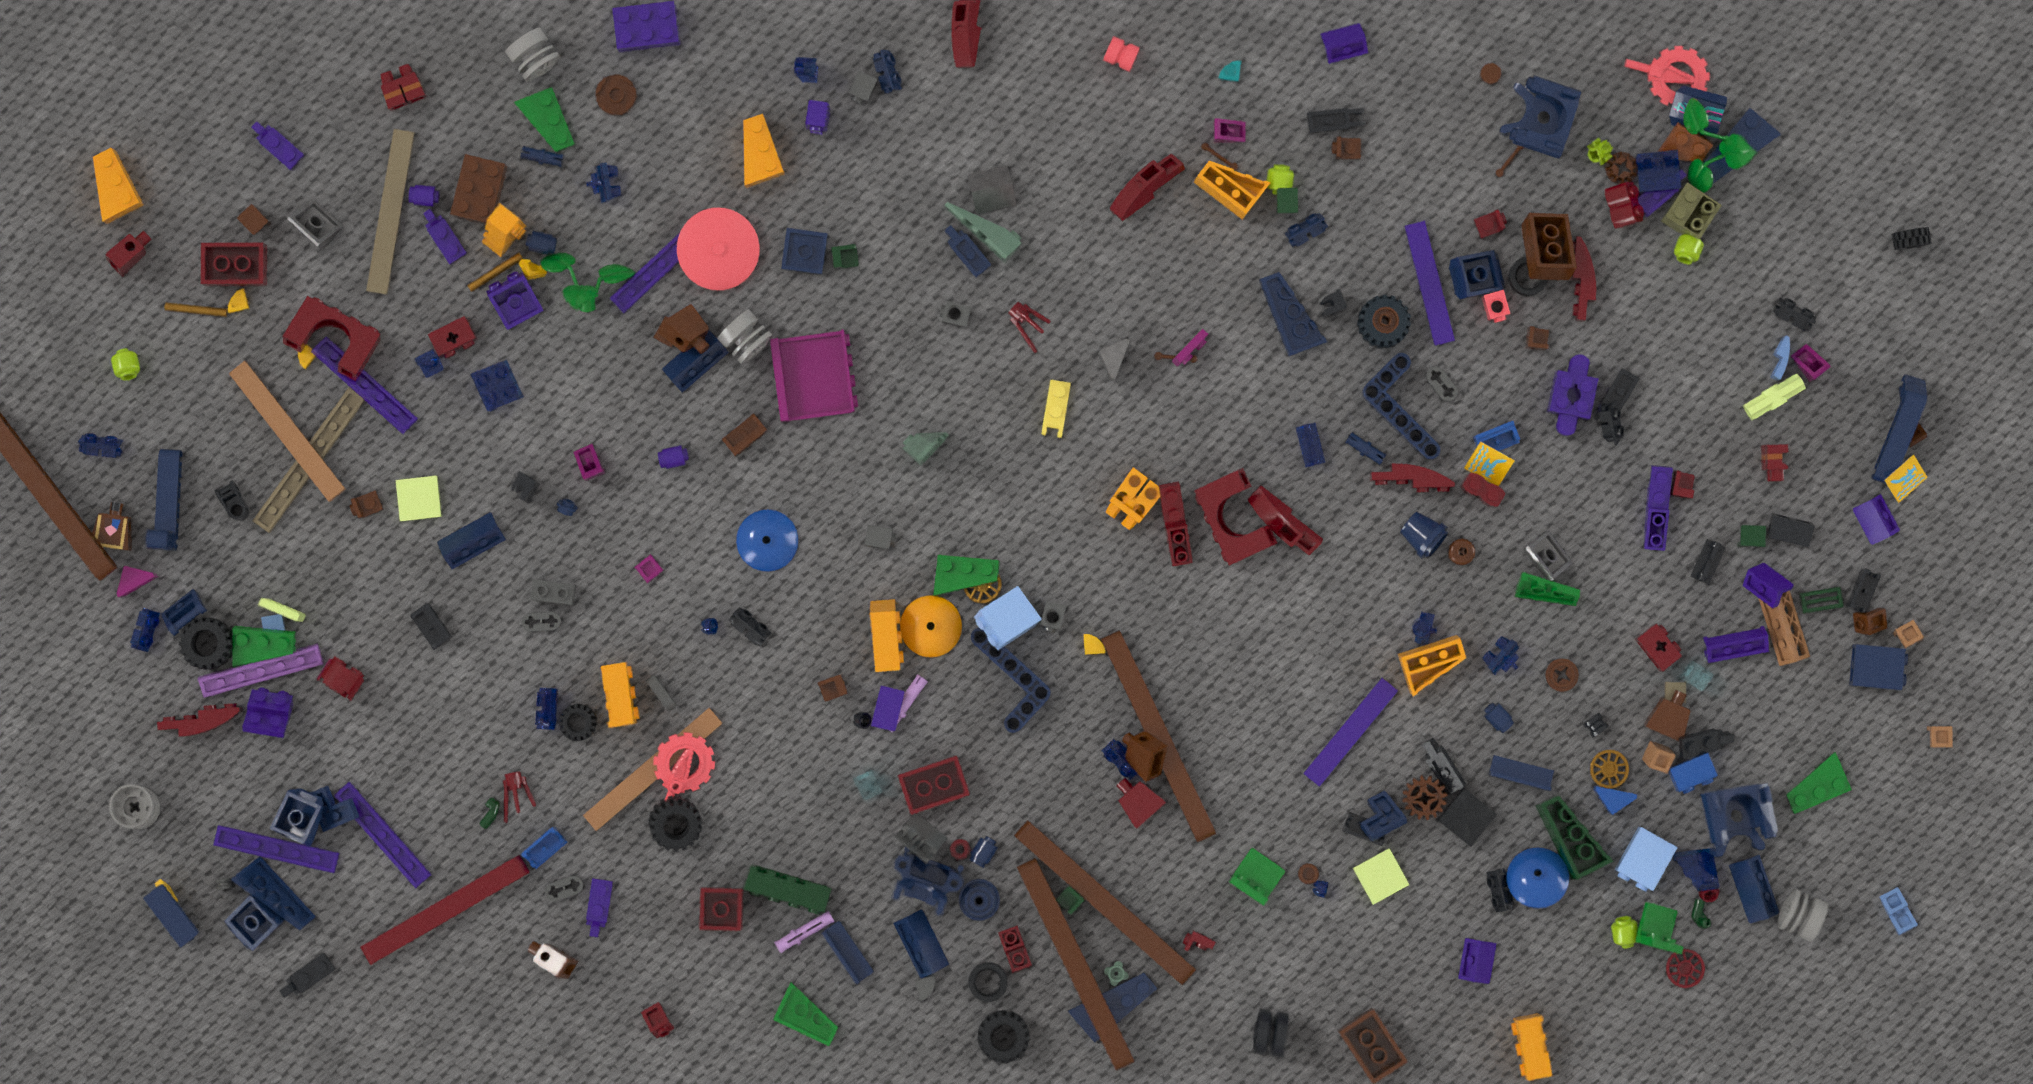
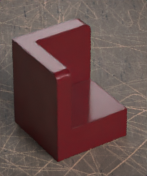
M1679 470L1674 471L1670 496L1693 499L1695 490L1692 489L1695 476L1682 473Z

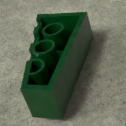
M1559 795L1552 796L1535 805L1559 856L1568 868L1571 880H1578L1613 862L1612 858L1605 853L1602 846L1595 841L1587 828L1580 823L1576 815Z
M752 864L743 890L749 891L748 894L760 897V895L768 896V900L780 903L781 900L789 902L788 906L800 909V906L809 908L808 912L820 915V912L826 911L832 888Z

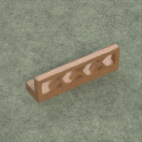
M1790 590L1782 594L1779 605L1775 608H1771L1759 599L1779 666L1810 657ZM1785 606H1786L1787 609H1788V615H1787L1786 612H1785V609H1784ZM1791 625H1792L1793 628H1794V631H1795L1794 634L1791 632V629H1790ZM1797 645L1800 647V651L1802 654L1800 656L1797 651Z

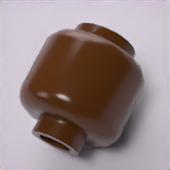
M1457 539L1448 547V558L1455 565H1467L1475 557V547L1467 539Z

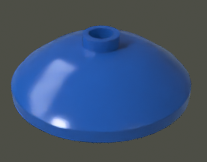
M760 510L749 515L741 523L736 538L737 549L741 558L750 567L766 572L775 571L786 566L795 556L798 548V533L793 522L786 515L775 510ZM769 536L771 539L770 543L764 544L763 538Z
M1529 848L1517 854L1511 861L1507 870V885L1510 893L1519 903L1530 908H1546L1557 903L1565 895L1569 885V871L1565 862L1557 853L1546 848ZM1540 871L1542 875L1537 877L1534 873Z

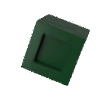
M1298 188L1277 189L1276 213H1298Z
M856 244L831 247L834 269L859 266Z
M1741 525L1740 542H1738L1737 546L1765 547L1766 526Z
M1070 885L1056 898V901L1070 915L1085 900Z

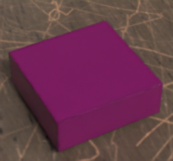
M651 554L635 566V569L647 583L664 571Z

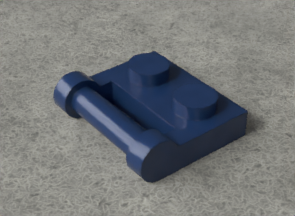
M193 588L161 613L167 629L173 636H176L182 627L200 613L204 614L207 609L203 605L199 594Z

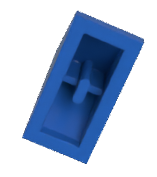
M1594 786L1593 789L1610 815H1613L1637 799V794Z

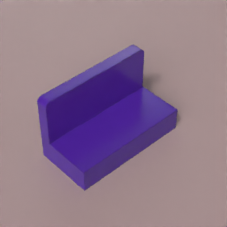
M1360 23L1321 33L1329 64L1368 53L1366 36Z
M1881 494L1853 508V512L1871 545L1900 531Z
M1761 563L1748 569L1742 586L1771 608H1775L1779 605L1782 594L1791 590L1794 585L1766 563Z
M885 686L880 687L871 726L890 731L896 730L905 694L904 691Z
M1465 938L1458 979L1489 984L1496 943Z

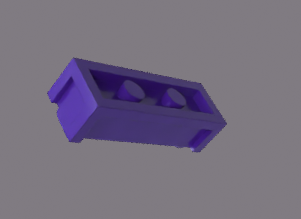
M1760 626L1758 629L1707 638V636L1703 637L1706 646L1704 654L1708 663L1769 652L1768 634L1764 626Z

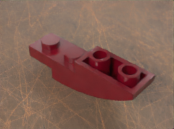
M959 0L953 2L951 36L953 56L957 68L975 67L981 28L977 26L981 0Z
M1172 153L1159 163L1152 160L1121 190L1112 203L1110 211L1121 221H1124L1155 198L1153 192L1185 170L1184 164Z
M1577 236L1573 241L1577 268L1571 279L1579 280V283H1575L1574 295H1577V304H1573L1572 316H1576L1575 321L1584 322L1586 320L1587 302L1596 301V277L1589 251L1582 238Z
M1392 463L1390 464L1391 472L1370 473V481H1375V485H1388V481H1396V485L1408 484V480H1411L1412 489H1417V492H1429V488H1437V492H1449L1450 488L1455 487V482L1436 471L1410 464Z
M1178 481L1158 485L1172 567L1193 563L1180 483Z
M1260 485L1248 497V502L1266 525H1270L1272 531L1291 548L1296 545L1310 556L1322 543V537L1291 514L1292 509Z
M237 703L224 704V708L216 709V705L204 706V710H198V719H196V715L183 716L184 720H176L175 716L163 717L162 722H157V730L178 729L179 737L205 733L234 719L243 712V707H237Z

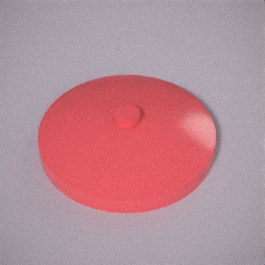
M710 208L692 216L683 226L677 241V257L683 272L695 284L710 290H726L743 283L754 271L759 258V240L755 229L744 216L726 208Z

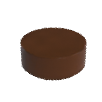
M1494 63L1485 64L1480 71V78L1486 84H1494L1501 77V70Z
M1306 863L1299 868L1298 877L1301 882L1312 884L1317 881L1319 871L1315 865Z

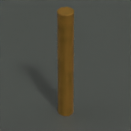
M518 252L468 284V288L473 292L524 258Z
M165 303V311L227 317L228 309Z

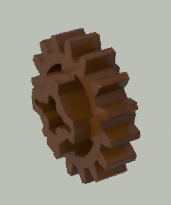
M1422 774L1420 780L1413 777V784L1406 783L1409 790H1403V794L1407 795V797L1402 798V801L1408 802L1405 809H1412L1411 816L1417 813L1419 820L1422 815H1425L1426 820H1429V815L1431 814L1435 818L1437 817V810L1443 812L1441 805H1446L1447 801L1442 798L1446 797L1447 793L1442 792L1445 788L1444 785L1438 786V778L1432 781L1431 775L1424 779ZM1427 784L1433 786L1437 791H1431L1427 788ZM1419 785L1420 789L1418 792L1411 795L1413 789ZM1422 793H1426L1427 796H1430L1427 799V802H1423V799H1419V797H1422ZM1438 800L1436 806L1430 809L1432 802ZM1413 804H1419L1423 810L1417 809Z

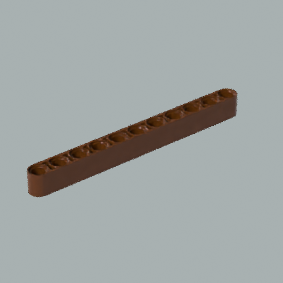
M0 412L1 454L92 574L99 581H102L117 569V565Z
M1120 630L1101 638L1144 731L1168 746L1163 771L1197 843L1215 835V829Z
M1027 820L1014 834L1021 843L1181 985H1184L1194 974L1196 969L1050 841L1031 822Z
M1036 858L1017 866L1115 1070L1118 1071L1134 1063L1135 1060Z

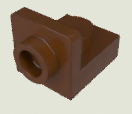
M1336 137V142H1332V154H1335V159L1360 160L1361 138Z
M376 490L358 498H352V504L349 505L353 516H357L359 519L384 510Z
M1879 607L1866 613H1853L1854 628L1857 633L1872 635L1888 628L1885 608Z

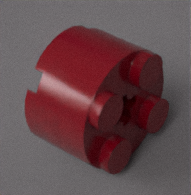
M336 656L333 659L329 658L316 680L320 683L323 680L322 683L344 698L347 696V699L352 701L365 681L363 673L354 667H351L349 670L346 668L347 664Z

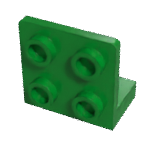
M1251 848L1228 882L1264 906L1268 901V896L1284 875L1285 870L1254 848Z
M1646 902L1635 942L1682 954L1684 946L1677 945L1676 940L1671 939L1678 911Z

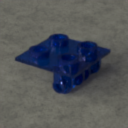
M1678 150L1637 154L1636 162L1640 193L1681 188Z
M507 360L470 374L487 412H492L498 409V407L524 397Z

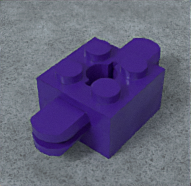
M1582 354L1575 355L1570 359L1567 372L1557 370L1554 375L1547 412L1558 414L1556 430L1562 436L1572 435L1576 431L1578 419L1589 420L1591 418L1598 378L1587 376L1590 362Z

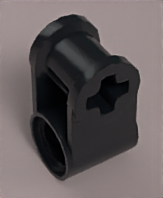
M233 480L222 489L214 490L220 503L231 518L242 521L248 517V506ZM237 506H241L243 509L242 514L239 516L234 515V509Z

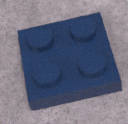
M787 228L781 269L822 275L828 233Z

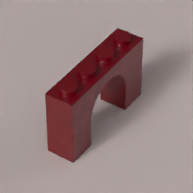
M307 296L283 334V344L301 353L315 331L323 327H336L342 330L350 340L349 347L338 363V372L357 381L377 348L381 334L374 327H367L361 324L357 318L347 317L339 309L324 305L320 299Z
M1243 468L1194 490L1196 502L1199 506H1202L1204 519L1211 526L1213 538L1216 543H1219L1222 550V558L1228 565H1232L1278 543L1270 525H1266L1249 534H1238L1229 529L1224 521L1223 508L1227 500L1233 495L1252 487Z

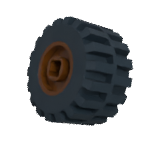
M1387 295L1376 296L1369 300L1358 314L1357 326H1359V334L1363 336L1362 339L1368 341L1370 346L1374 345L1379 349L1382 347L1386 349L1397 345L1408 334L1409 327H1411L1410 313L1408 314V307L1402 304V300H1397L1392 295L1390 297Z

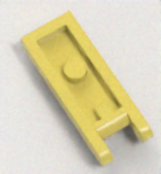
M1050 380L1041 435H1046L1048 427L1059 429L1057 436L1062 438L1071 383Z

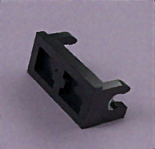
M1337 289L1334 293L1325 296L1320 302V305L1327 303L1326 306L1328 307L1321 314L1323 319L1344 312L1347 309L1341 289Z
M518 471V477L512 484L511 490H515L516 493L521 491L519 499L528 503L540 486V483L523 472Z
M1772 513L1767 532L1768 538L1809 548L1815 525L1812 522Z
M1866 568L1861 569L1846 607L1857 612L1866 613L1881 575L1872 573L1871 570Z
M430 603L424 604L411 614L410 617L433 650L452 638V635Z
M1352 812L1348 813L1342 831L1383 846L1385 835L1371 841L1361 829L1360 823L1368 818Z

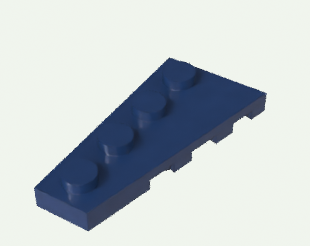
M1749 108L1726 136L1739 134L1752 149L1758 152L1780 136L1781 133ZM1719 145L1714 149V151L1709 155V157L1704 161V163L1722 154L1719 150ZM1726 157L1707 166L1712 171L1713 183L1733 170L1726 163Z
M1280 272L1259 280L1288 357L1328 342L1321 335L1314 321L1310 319L1303 305L1294 296V292Z
M260 856L231 879L299 931L316 917Z
M1142 973L1102 993L1116 1023H1118L1158 988L1145 973ZM1083 1003L1068 1010L1070 1015L1094 1043L1100 1039Z

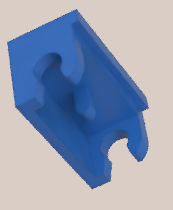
M1514 421L1473 437L1476 446L1481 441L1497 451L1520 443V437Z
M554 826L522 852L521 855L530 862L533 868L537 869L568 842Z

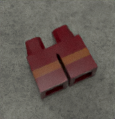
M409 64L399 67L402 77L396 80L391 71L380 74L383 84L380 86L390 111L408 105L407 101L411 104L427 98L418 75Z
M1788 444L1761 445L1762 470H1766L1767 481H1784V470L1789 468L1786 464L1782 463V453H1788Z

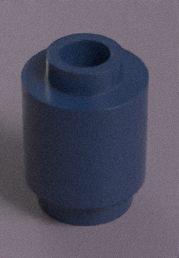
M538 231L528 234L526 246H529V251L549 255V253L554 254L557 238L553 237V235Z
M1492 702L1484 709V718L1497 731L1499 730L1501 733H1504L1514 724L1512 716L1499 702L1496 704Z
M985 836V838L980 837L970 853L972 856L969 860L984 868L986 864H989L998 849L995 846L996 841L988 836Z

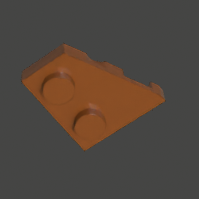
M1678 122L1658 150L1656 157L1686 161L1701 159L1703 161L1712 148L1713 143L1699 134L1692 135L1684 125Z

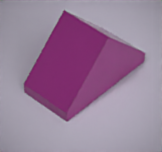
M1215 118L1213 122L1214 143L1246 142L1245 122Z
M1807 344L1790 356L1809 382L1815 380L1831 367L1828 362Z
M593 444L573 452L585 481L605 473Z
M124 566L116 594L119 598H123L158 578L156 573Z

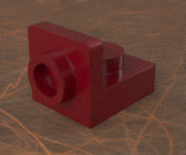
M1498 209L1473 220L1481 239L1503 231L1506 228L1505 224H1507L1504 213H1500Z
M1195 930L1191 934L1187 932L1182 942L1185 945L1184 950L1186 951L1189 950L1193 941H1196L1195 946L1205 951L1207 948L1212 950L1216 943Z
M659 1002L641 1012L650 1032L656 1038L665 1037L674 1029L673 1024L669 1021Z

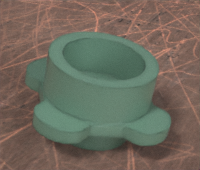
M1116 961L1113 966L1104 969V974L1108 975L1110 984L1116 986L1121 980L1128 978V973L1124 971L1123 964L1120 961Z

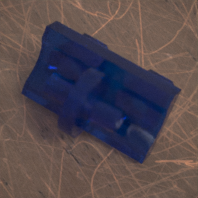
M600 163L599 166H596L597 173H592L591 181L586 182V187H592L593 194H600L601 203H606L621 196L620 185L610 186L609 181L611 178L618 177L617 166H607V163Z
M1501 636L1495 643L1501 652L1495 656L1491 651H1488L1482 657L1488 669L1494 675L1500 669L1505 673L1510 667L1515 671L1518 669L1515 662L1519 656L1514 653L1519 649V646L1513 639L1510 641Z

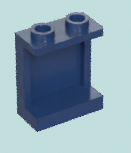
M1853 644L1849 686L1902 690V687L1906 685L1907 679L1906 674H1904V666L1908 664V654L1905 653L1906 649Z

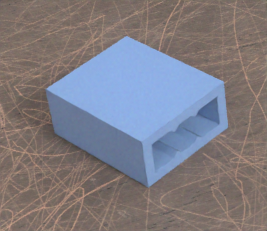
M1018 586L979 610L974 616L977 626L984 630L990 644L995 646L997 650H1000L1028 632L1042 620Z
M1638 827L1614 870L1619 872L1617 876L1628 882L1629 879L1637 882L1635 885L1637 888L1645 892L1648 889L1654 891L1678 847L1648 830Z

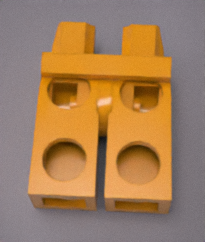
M1134 467L1110 499L1111 503L1105 512L1114 519L1121 510L1126 513L1127 516L1121 524L1128 530H1131L1137 522L1140 523L1160 498L1159 487L1151 480L1141 493L1136 495L1148 478Z

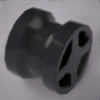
M1600 712L1583 723V726L1590 730L1592 738L1609 727L1608 723L1602 720Z

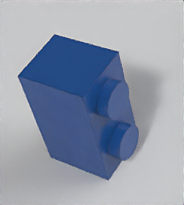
M1708 753L1674 765L1668 771L1676 791H1682L1683 794L1695 790L1694 786L1701 783L1704 786L1714 782L1713 778L1718 776Z

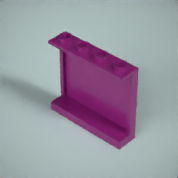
M844 329L829 333L770 339L781 422L855 413V408L858 407L857 395H853L852 387H856L854 375H850L849 367L853 366L852 355L847 354V346H850L849 334H845Z

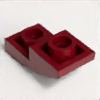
M1018 926L998 932L1012 973L1014 974L1032 967Z

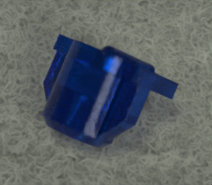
M795 58L794 74L802 82L817 83V58Z
M1421 611L1420 618L1414 620L1412 623V631L1415 634L1414 642L1428 644L1430 634H1437V628L1432 627L1435 614Z

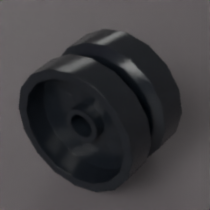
M1259 1009L1253 1033L1254 1054L1264 1055L1267 1051L1268 1043H1270L1271 1056L1283 1057L1288 1032L1289 1013L1278 1011L1272 1023L1271 1010Z

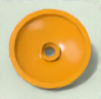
M928 595L914 600L906 607L900 621L903 641L910 650L924 657H938L948 653L955 647L962 632V621L958 610L951 602L939 596ZM929 622H933L935 624V628L933 630L927 629V624Z

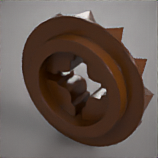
M1622 151L1613 154V157L1605 165L1607 177L1615 184L1632 182L1637 176L1639 168L1636 159L1630 153ZM1626 160L1625 168L1628 169V171H1623L1618 176L1619 168L1616 165H1621Z
M1561 658L1552 661L1547 666L1545 676L1547 683L1552 689L1564 692L1576 685L1579 673L1572 661ZM1567 667L1565 675L1570 680L1561 679L1557 683L1558 674L1554 670L1563 671Z

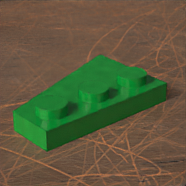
M552 87L514 102L555 152L575 145Z
M938 555L933 596L998 582L1000 561Z
M1522 572L1515 589V597L1576 606L1580 597V590Z
M234 626L232 667L293 654L296 645V632Z
M1833 752L1823 763L1786 794L1793 814L1852 790L1836 752Z
M792 982L790 983L773 1020L830 1046L838 1026Z

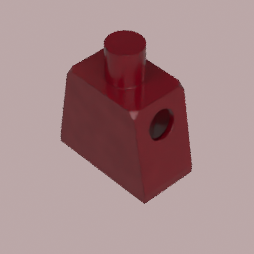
M144 231L136 238L128 234L105 254L106 259L123 277L146 255L144 246L152 239Z
M1124 778L1116 785L1124 794L1118 801L1136 829L1166 803L1140 781L1133 786Z

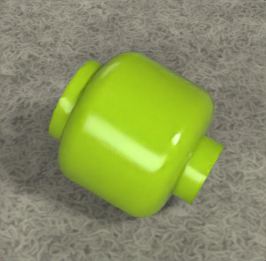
M1274 164V167L1268 169L1266 181L1271 183L1267 188L1272 190V194L1277 195L1278 188H1293L1294 172L1290 170V166Z
M1682 234L1678 237L1674 248L1676 259L1688 265L1698 261L1704 244L1701 239H1696L1688 234Z
M126 348L119 349L111 358L114 375L123 381L136 378L140 372L138 356L133 351H129Z
M1630 916L1616 918L1615 922L1611 925L1614 943L1621 945L1622 948L1633 947L1634 943H1636L1635 940L1639 929L1637 921Z

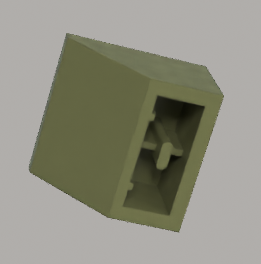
M1686 183L1666 211L1661 222L1678 233L1688 234L1696 239H1700L1722 205L1689 183Z

